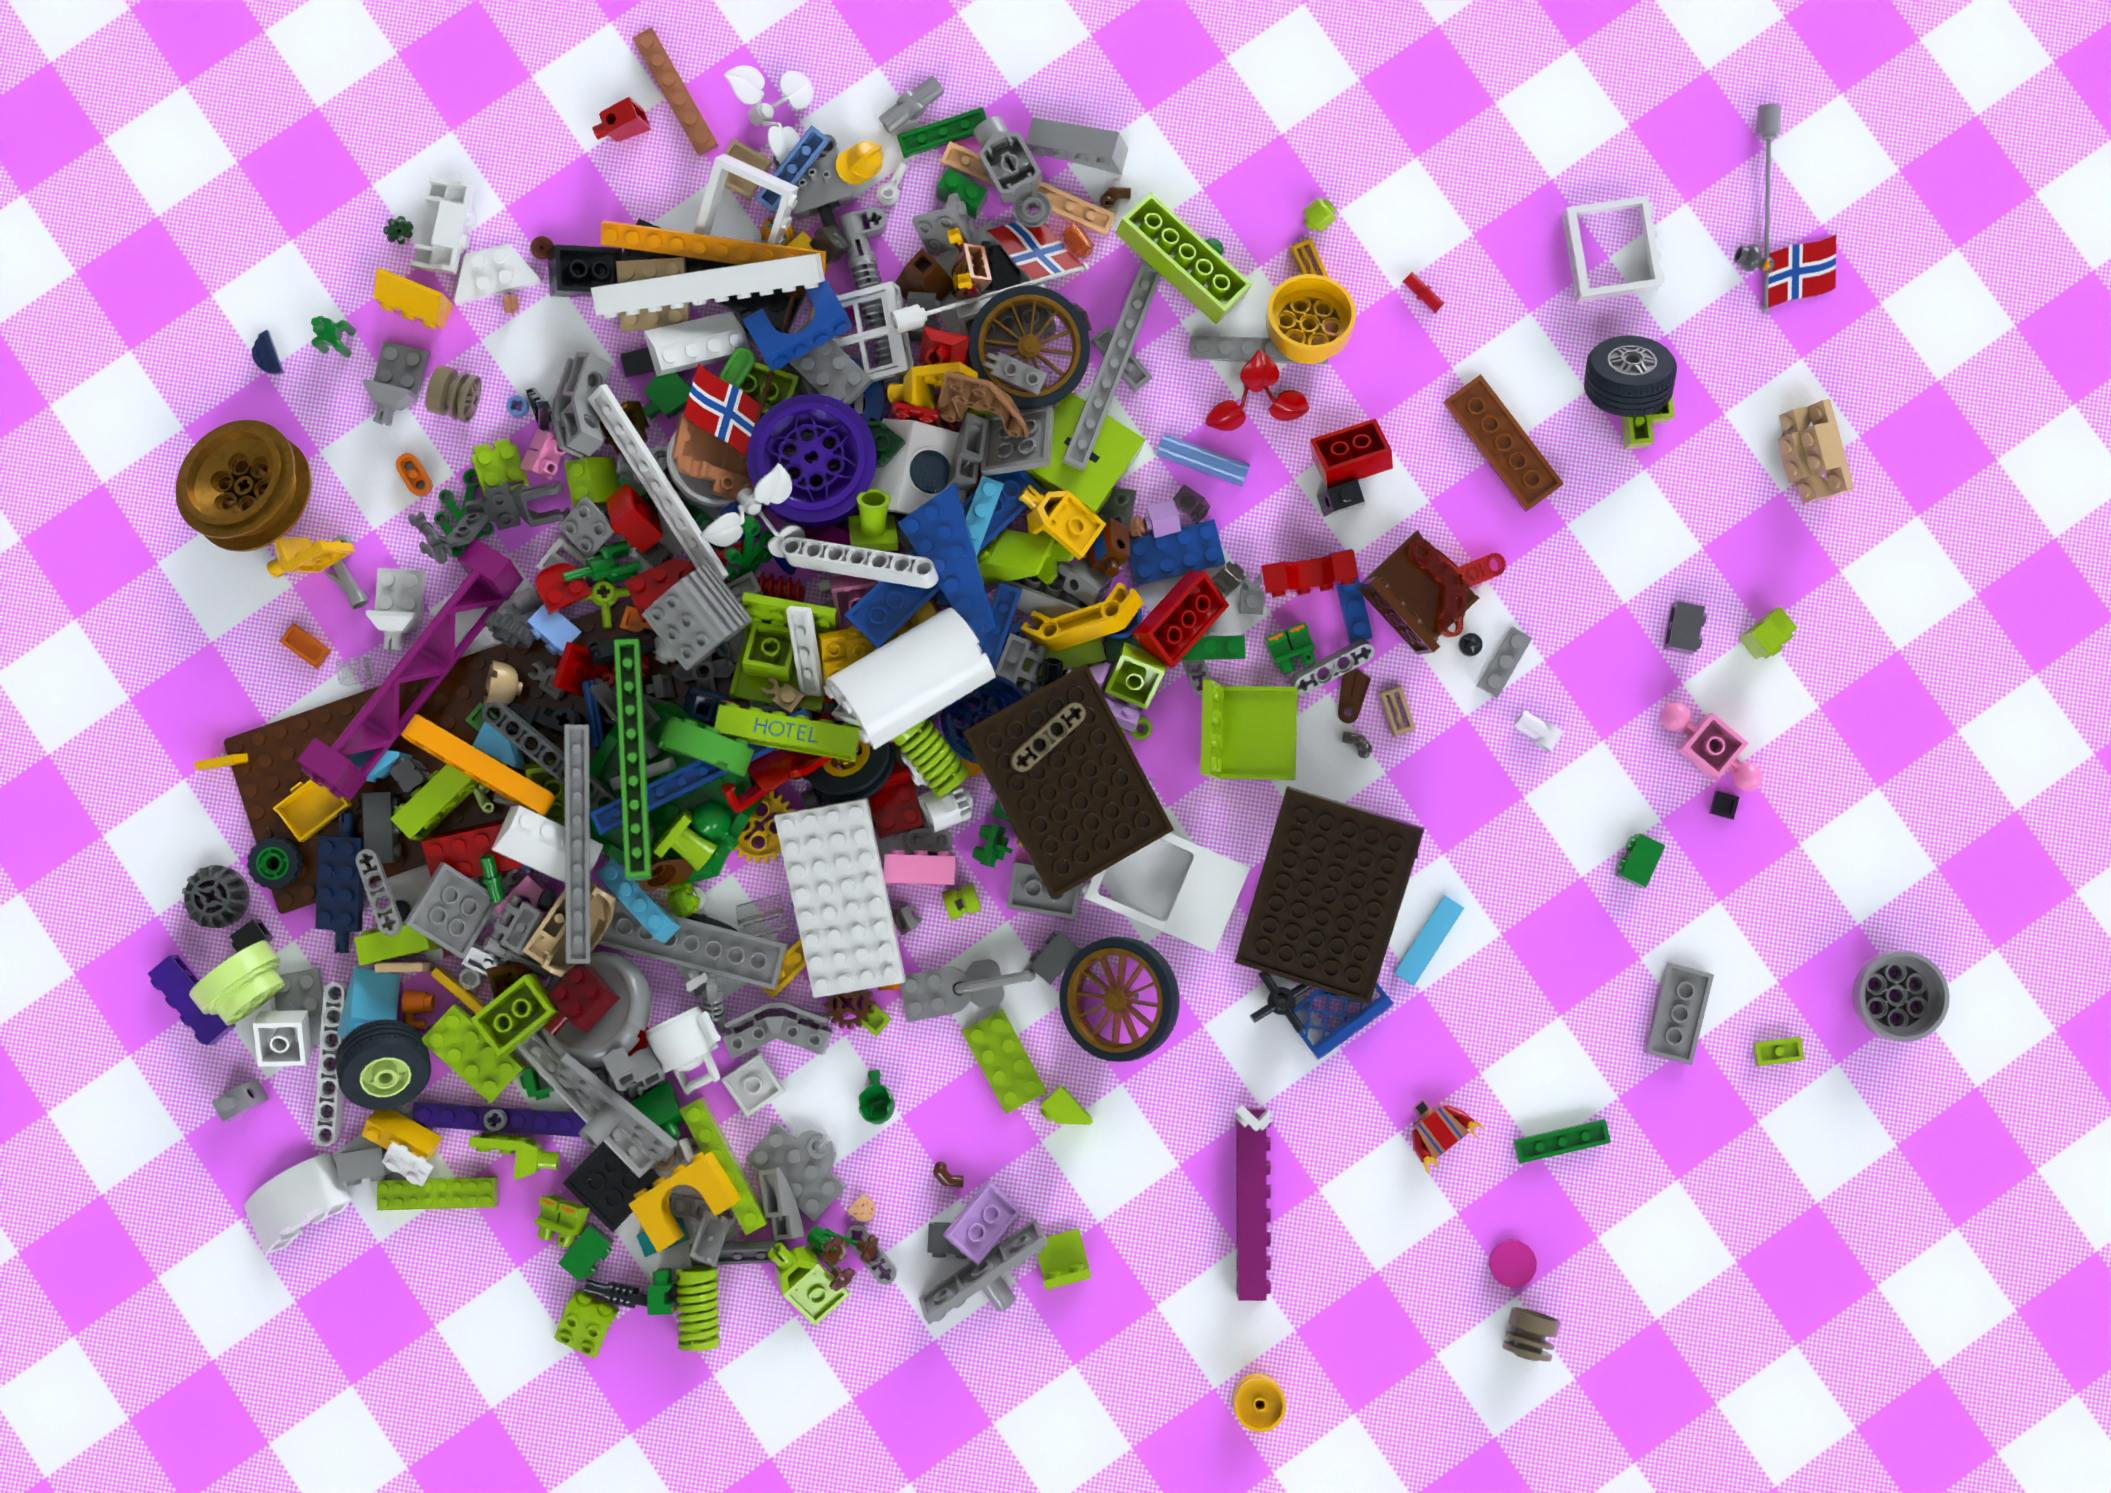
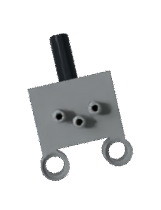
M824 134L830 139L828 144L832 145L833 148L827 152L822 151L819 155L820 158L816 159L803 177L798 180L796 184L799 187L796 195L798 202L793 210L797 221L819 214L828 240H836L841 234L832 209L851 203L853 199L848 184L838 176L835 162L839 153L837 142L832 135ZM773 155V163L777 170L780 165Z

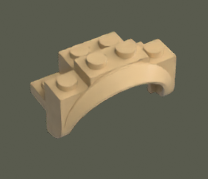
M1821 400L1808 407L1792 409L1779 415L1780 425L1783 430L1781 438L1777 439L1781 461L1789 483H1793L1798 488L1802 504L1852 492L1854 485L1831 400ZM1826 473L1828 481L1824 479L1820 474Z
M590 880V947L592 952L608 929L613 917L617 897L600 884H595ZM566 888L522 950V952L541 963L542 968L558 977H563L576 965L566 964Z

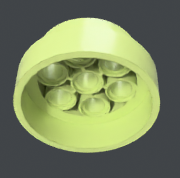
M264 940L252 944L209 972L193 987L189 996L203 1014H218L226 1025L234 1024L262 1007L284 987L285 982L277 973L281 959L267 941Z

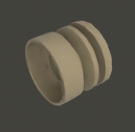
M443 365L438 366L434 370L427 387L426 410L441 416H445L449 412L450 418L454 420L459 419L464 423L470 422L480 401L481 378L477 375L470 376L466 372L458 375L456 369Z
M1512 1307L1508 1323L1518 1329L1517 1332H1505L1506 1337L1515 1341L1504 1340L1502 1347L1514 1355L1527 1360L1551 1362L1553 1355L1543 1349L1554 1350L1555 1346L1546 1341L1545 1338L1558 1336L1561 1321L1543 1313L1520 1307Z

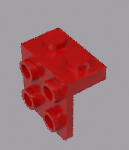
M935 395V410L910 405L905 401L893 402L890 416H894V419L915 420L929 425H936L939 417L937 407L939 396Z

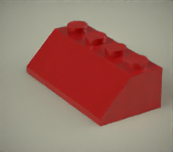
M1188 571L1132 632V635L1144 651L1168 667L1174 668L1228 608L1229 604L1205 571Z

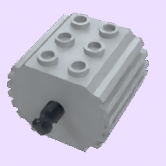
M710 563L702 565L682 578L642 613V616L686 671L699 664L715 651L720 657H726V665L730 666L736 662L738 657L736 654L731 655L729 653L731 648L727 642L753 620Z

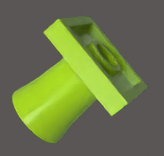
M868 489L867 492L859 493L857 502L860 515L848 516L850 546L879 551L898 550L895 516L887 515L890 503L889 495L878 489Z
M685 807L656 842L654 853L662 858L671 847L697 872L712 856L717 845L704 839L687 827L692 821L693 813Z

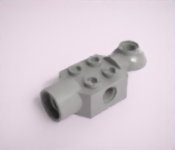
M993 116L982 121L975 127L973 134L982 148L979 152L981 165L1002 202L1015 203L1014 214L1022 225L1033 228L1042 226L1048 221L1052 206L1047 196L1037 191L1043 181L1041 170L1020 132H1009L1001 116ZM1032 207L1039 209L1034 215L1027 212Z

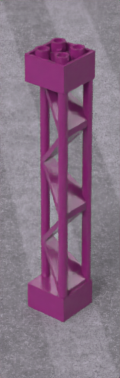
M476 538L469 543L457 558L468 576L331 748L314 738L297 759L303 766L301 771L309 776L310 780L320 787H326L338 799L343 796L350 801L368 779L367 776L485 627L484 622L488 615L492 612L496 613L504 601L510 598L524 580L509 558ZM488 607L455 649V613ZM433 677L399 720V684ZM376 749L361 769L351 760L344 757L345 755Z

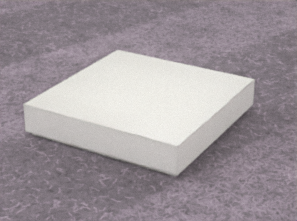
M761 1052L721 1078V1081L746 1118L786 1092Z

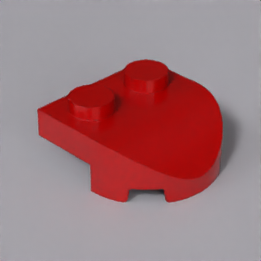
M553 564L543 569L537 575L536 594L538 598L540 597L549 615L592 594L583 577L564 582L562 573L578 569L572 564Z

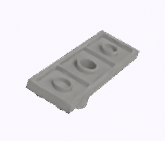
M568 1053L560 1059L556 1074L559 1082L565 1087L570 1086L576 1091V1095L582 1101H588L598 1109V1112L579 1132L580 1137L588 1145L597 1148L618 1125L631 1136L635 1144L638 1146L643 1145L649 1150V1154L655 1160H661L666 1164L672 1157L678 1143Z
M1034 1219L993 1247L979 1266H975L971 1262L921 1296L919 1302L927 1323L930 1325L934 1321H940L947 1312L953 1308L961 1307L966 1302V1299L980 1290L983 1291L996 1311L1000 1312L1009 1308L1014 1303L1016 1296L1001 1276L1013 1267L1021 1266L1025 1259L1032 1254L1040 1253L1048 1244L1038 1221Z

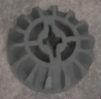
M210 865L197 869L193 876L187 878L188 884L186 888L182 889L181 893L184 894L182 906L187 909L189 913L187 915L188 918L196 921L199 926L208 928L228 927L240 920L245 914L250 900L249 887L244 877L235 869L221 865ZM206 881H215L213 886L199 887ZM208 893H214V895L220 900L214 901L215 898ZM195 895L200 896V901L204 905L202 910L196 904ZM209 907H222L217 912L207 913Z

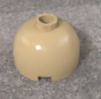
M492 660L485 685L488 696H484V706L495 701L502 702L508 706L514 701L516 695H521L523 682H518V673L512 666L504 662Z

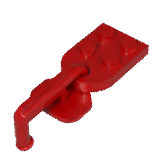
M744 541L731 547L736 548L740 554H743ZM712 547L723 566L726 567L728 560L725 559L724 554L727 549L719 551ZM681 559L669 560L624 581L643 623L647 621L642 616V613L673 585L696 570L691 560L690 563ZM726 578L723 580L725 584L731 582Z
M827 712L814 720L827 719L832 721L833 724H837ZM778 749L749 763L747 772L757 783L738 797L734 792L735 785L733 783H724L721 786V790L731 809L738 813L786 782L791 776L807 775L832 758Z

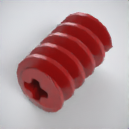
M761 572L758 578V583L763 591L761 595L797 602L804 601L806 584L802 586L800 578L793 584L792 577L790 576L786 582L783 581V575H780L776 581L774 580L773 573L766 579L765 572Z

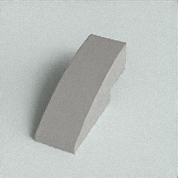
M968 412L965 414L952 458L948 485L957 483L958 488L970 491L975 486L979 463L983 460L988 426L987 419Z
M780 1168L760 1170L759 1178L764 1216L772 1220L774 1241L804 1236L802 1220L795 1197Z

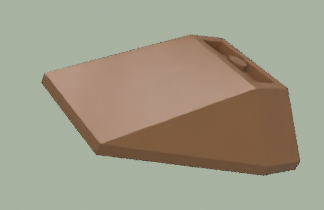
M946 371L937 404L943 419L949 422L958 421L963 423L969 407L976 411L985 410L1001 417L1005 432L1010 436L1028 438L1029 432L1026 423L1013 399L991 381Z

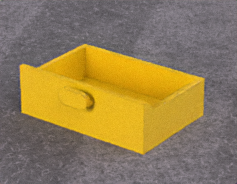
M309 780L305 784L299 782L290 789L292 794L278 803L273 809L279 814L297 840L305 842L337 818L339 813L345 812L350 808L352 803L343 796L338 799L326 787H320L312 780Z

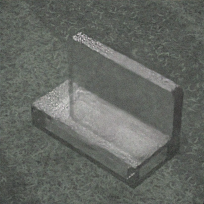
M780 894L736 906L737 923L742 933L759 937L789 929Z

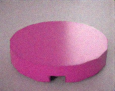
M1509 1239L1493 1248L1489 1257V1268L1499 1283L1506 1287L1518 1288L1526 1285L1533 1279L1537 1269V1260L1535 1253L1527 1244L1519 1240Z

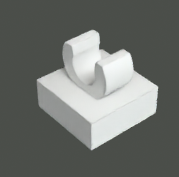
M691 969L687 971L691 981L685 983V986L689 993L697 997L702 994V990H706L707 979L710 976L705 972L701 974L699 970Z
M694 1137L678 1140L675 1147L680 1164L691 1162L690 1158L701 1152L700 1149L695 1151L691 1147L692 1143L695 1142Z

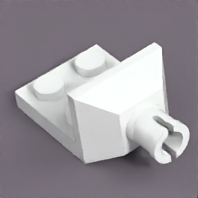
M378 568L375 611L366 610V615L379 631L384 632L383 650L401 652L403 634H409L423 622L426 571Z

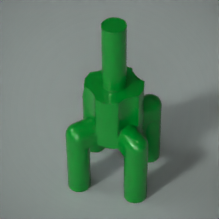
M324 316L312 318L313 332L317 335V337L312 339V345L323 354L329 352L328 346H333L341 355L349 358L352 352L342 343L341 339L344 331L353 336L356 334V329L346 320H340L338 323H335Z
M625 540L602 547L601 554L586 559V567L562 573V578L564 582H568L589 575L593 581L605 578L606 582L612 584L636 576L637 570L642 569V565L637 560L619 566L617 558L629 555L628 549L632 548Z

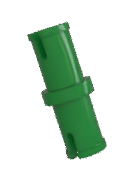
M485 854L479 857L484 874L482 880L487 885L490 902L497 903L505 899L500 882L502 876L497 870L494 854Z

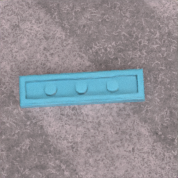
M1443 895L1397 966L1394 974L1414 986L1464 910V907Z

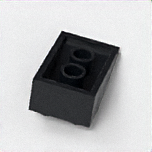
M574 245L552 246L548 250L550 296H592V287L618 283L616 261H621L622 248Z

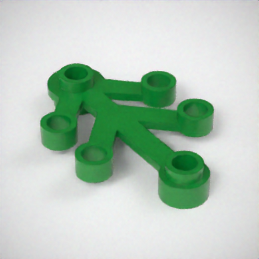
M473 468L466 470L463 474V482L467 487L461 510L454 501L455 496L451 491L445 489L439 493L440 501L446 504L457 523L467 512L465 502L474 500L476 489L479 487L478 480L475 483H471V477L476 476ZM446 493H449L450 499L444 501L443 496ZM444 512L436 513L434 522L442 528L446 536L449 535L453 530L449 524V516ZM444 515L445 521L443 523H439L438 518ZM487 522L485 525H489L490 530L483 532L482 528L475 538L479 539L484 535H492L494 532L493 524ZM464 544L460 550L451 547L453 556L459 557L469 544Z
M751 515L745 516L744 524L740 525L745 534L743 554H740L734 547L728 548L724 554L725 559L730 563L736 562L741 565L739 570L732 565L725 567L729 573L726 579L729 581H733L751 571L754 573L762 562L768 563L773 556L766 547L762 548L764 545L767 546L769 540L775 537L771 531H763L759 540L753 546L754 536L759 532L760 525L758 520Z

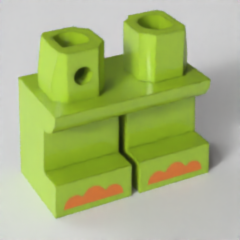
M554 1194L540 1196L538 1205L542 1207L540 1215L534 1221V1224L539 1225L537 1237L549 1241L553 1240L554 1233L558 1232L556 1244L565 1248L571 1247L575 1236L581 1235L590 1208L573 1201L570 1202V1200Z

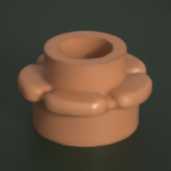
M512 292L509 295H503L504 313L514 315V311L519 310L518 297H513Z
M1136 515L1135 518L1131 519L1130 532L1132 536L1142 537L1143 533L1147 531L1145 519H1141L1139 515Z

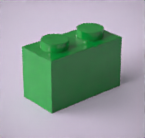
M947 168L937 185L936 198L946 203L949 194L958 193L961 201H964L968 215L976 219L987 202L988 189Z
M1641 833L1634 834V837L1630 836L1625 846L1627 852L1624 858L1621 857L1617 862L1615 868L1618 870L1616 877L1639 888H1646L1666 845Z
M592 1223L558 1264L579 1282L585 1277L589 1279L597 1270L595 1264L601 1258L604 1261L613 1249L610 1246L614 1240Z

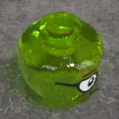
M679 883L669 887L670 892L666 895V901L674 915H681L684 918L698 911V905L701 900L692 884L687 883L683 885V883Z

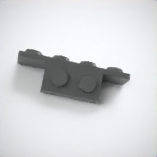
M605 683L592 685L589 691L593 694L594 699L604 707L609 717L618 724L617 697ZM643 698L646 758L650 759L662 753V750L657 747L656 743L648 735L662 719Z

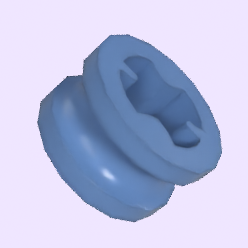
M514 395L508 399L506 408L512 416L522 418L528 414L529 404L522 396ZM515 402L523 403L521 411L518 412L516 409H512L515 408L513 405Z

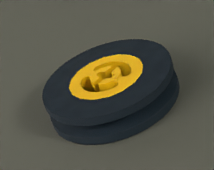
M835 721L838 725H843V723H846L842 721ZM859 742L858 752H862V754L859 756L857 754L856 762L832 758L815 771L807 774L806 777L815 791L827 801L841 803L868 798L883 787L892 773L895 756L891 743L886 742L874 750L869 742L866 744ZM840 765L842 770L836 769V767Z

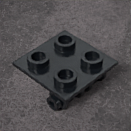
M982 241L981 246L985 247L992 278L991 283L985 290H1001L1020 284V270L1014 265L1000 245H990V241Z

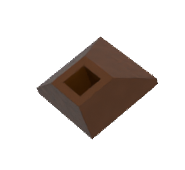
M923 248L906 264L895 281V284L900 286L901 296L906 301L908 292L936 293V300H940L941 303L954 289L952 278Z

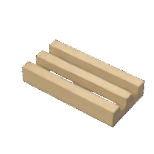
M1402 686L1378 693L1393 737L1416 730ZM1395 692H1398L1409 725L1407 728H1405L1396 702ZM1386 695H1389L1400 730L1396 728Z

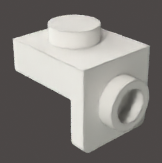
M1241 1103L1234 1109L1238 1114L1235 1118L1244 1127L1249 1124L1255 1131L1259 1128L1264 1130L1272 1121L1270 1119L1272 1113L1268 1109L1258 1119Z

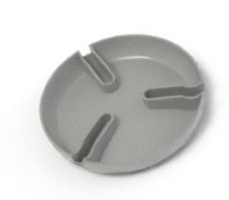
M607 951L591 952V963L585 964L593 967L620 999L588 1033L574 1027L569 1021L555 1036L550 1034L544 1026L542 1027L549 1046L556 1054L562 1058L568 1053L584 1067L589 1068L605 1066L602 1057L606 1056L611 1050L624 1047L626 1053H629L639 1042L640 1038L637 1035L640 1030L645 1031L651 1013L650 988L642 971L628 958ZM553 975L546 986L548 992H550L562 980L563 977Z

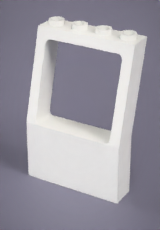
M1172 833L1161 837L1159 840L1193 855V860L1170 915L1164 922L1100 895L1098 891L1107 869L1093 876L1091 881H1086L1082 893H1085L1084 899L1214 954L1251 867Z

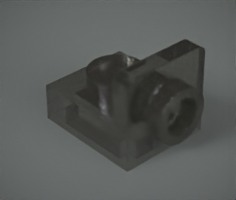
M1185 484L1172 499L1176 508L1189 516L1196 524L1207 516L1211 507L1202 495Z

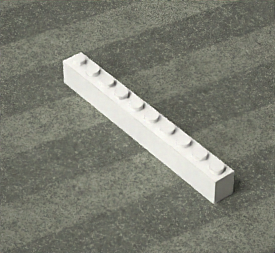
M820 253L597 286L591 288L596 316L604 315V319L618 317V312L626 311V316L640 314V309L648 308V312L661 311L662 306L670 305L671 309L684 307L686 302H692L693 306L707 304L706 299L712 298L715 299L716 303L729 301L728 296L737 295V299L749 298L753 292H759L760 296L774 294L773 289L782 288L783 293L796 291V286L804 285L805 289L819 287L818 283L825 281Z

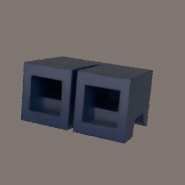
M690 687L685 696L683 709L690 718L715 723L719 705L725 706L726 703L737 705V703L730 701L729 695Z

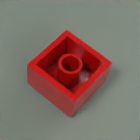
M627 483L606 499L611 529L616 534L624 536L632 548L636 547L644 553L664 537L658 511Z

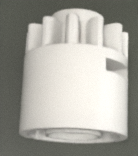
M960 785L941 797H936L933 791L918 797L921 812L932 833L971 818L970 808L973 807V801L969 791L966 788H960Z

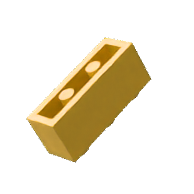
M393 1109L375 1110L366 1120L361 1135L388 1150L392 1142L399 1146L404 1145L409 1148V1152L419 1158L420 1156L426 1158L428 1163L437 1153L443 1138Z

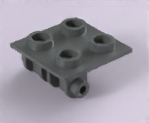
M1113 488L1110 497L1097 516L1105 523L1112 518L1128 526L1130 530L1136 490Z

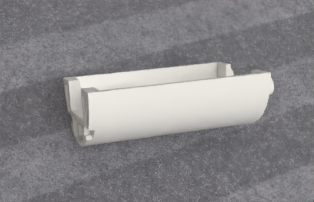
M946 608L827 678L826 686L823 689L829 699L834 698L839 705L842 704L848 714L852 713L855 716L861 729L858 731L861 739L865 744L869 742L875 750L996 676L986 653H982L981 647L978 645L979 640L971 628L955 610Z

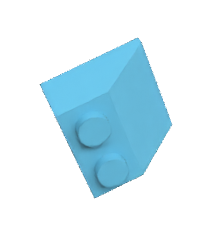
M484 722L472 746L514 768L525 770L524 764L526 763L522 751L490 724Z
M376 749L351 754V761L361 769ZM387 750L369 773L366 781L377 782V778L386 779L391 775L390 771L394 767L392 764L401 757L412 759V755Z

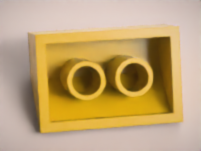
M377 268L374 299L380 304L379 308L390 313L393 310L401 313V317L409 321H414V318L422 321L421 325L432 330L435 327L444 329L454 305L441 292L382 268Z

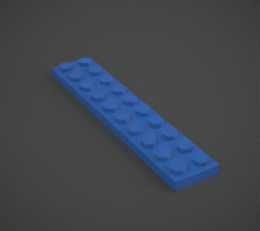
M1024 470L992 475L990 477L1004 485L978 554L1028 507L1018 499V496L1022 494L1021 492L1029 484L1038 493H1043L1044 490ZM976 491L962 503L965 519ZM915 549L908 554L919 557ZM880 581L844 617L878 649L941 589L937 583L931 588H920Z

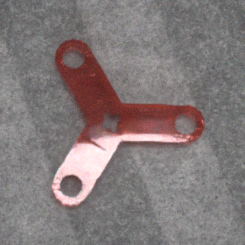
M1426 539L1414 541L1409 547L1410 558L1442 585L1438 625L1440 633L1447 638L1460 635L1464 628L1463 619L1466 609L1467 588L1504 573L1507 565L1505 564L1506 560H1504L1501 554L1491 553L1462 566H1457ZM1418 545L1424 547L1426 551L1424 557L1417 555L1416 548ZM1490 559L1497 561V571L1491 570L1492 568L1489 565ZM1458 576L1457 581L1459 584L1453 585L1454 580L1452 577ZM1448 620H1452L1455 623L1454 632H1450L1446 628Z

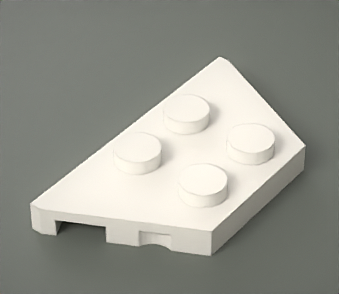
M509 243L464 255L454 301L456 305H461L542 284V280Z

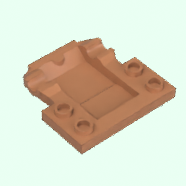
M684 412L680 414L671 458L676 459L678 471L693 478L713 481L710 494L738 502L737 494L742 489L751 488L754 491L755 488L749 477L747 462L743 461L742 455L726 442L697 428L684 417Z

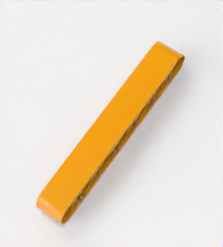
M417 714L413 716L401 734L407 741L504 798L543 817L556 800V797L548 790Z

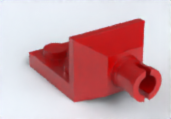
M925 326L918 363L934 365L961 362L970 368L967 352L970 337Z
M894 762L892 773L881 789L869 797L880 839L925 827L912 775L907 768Z

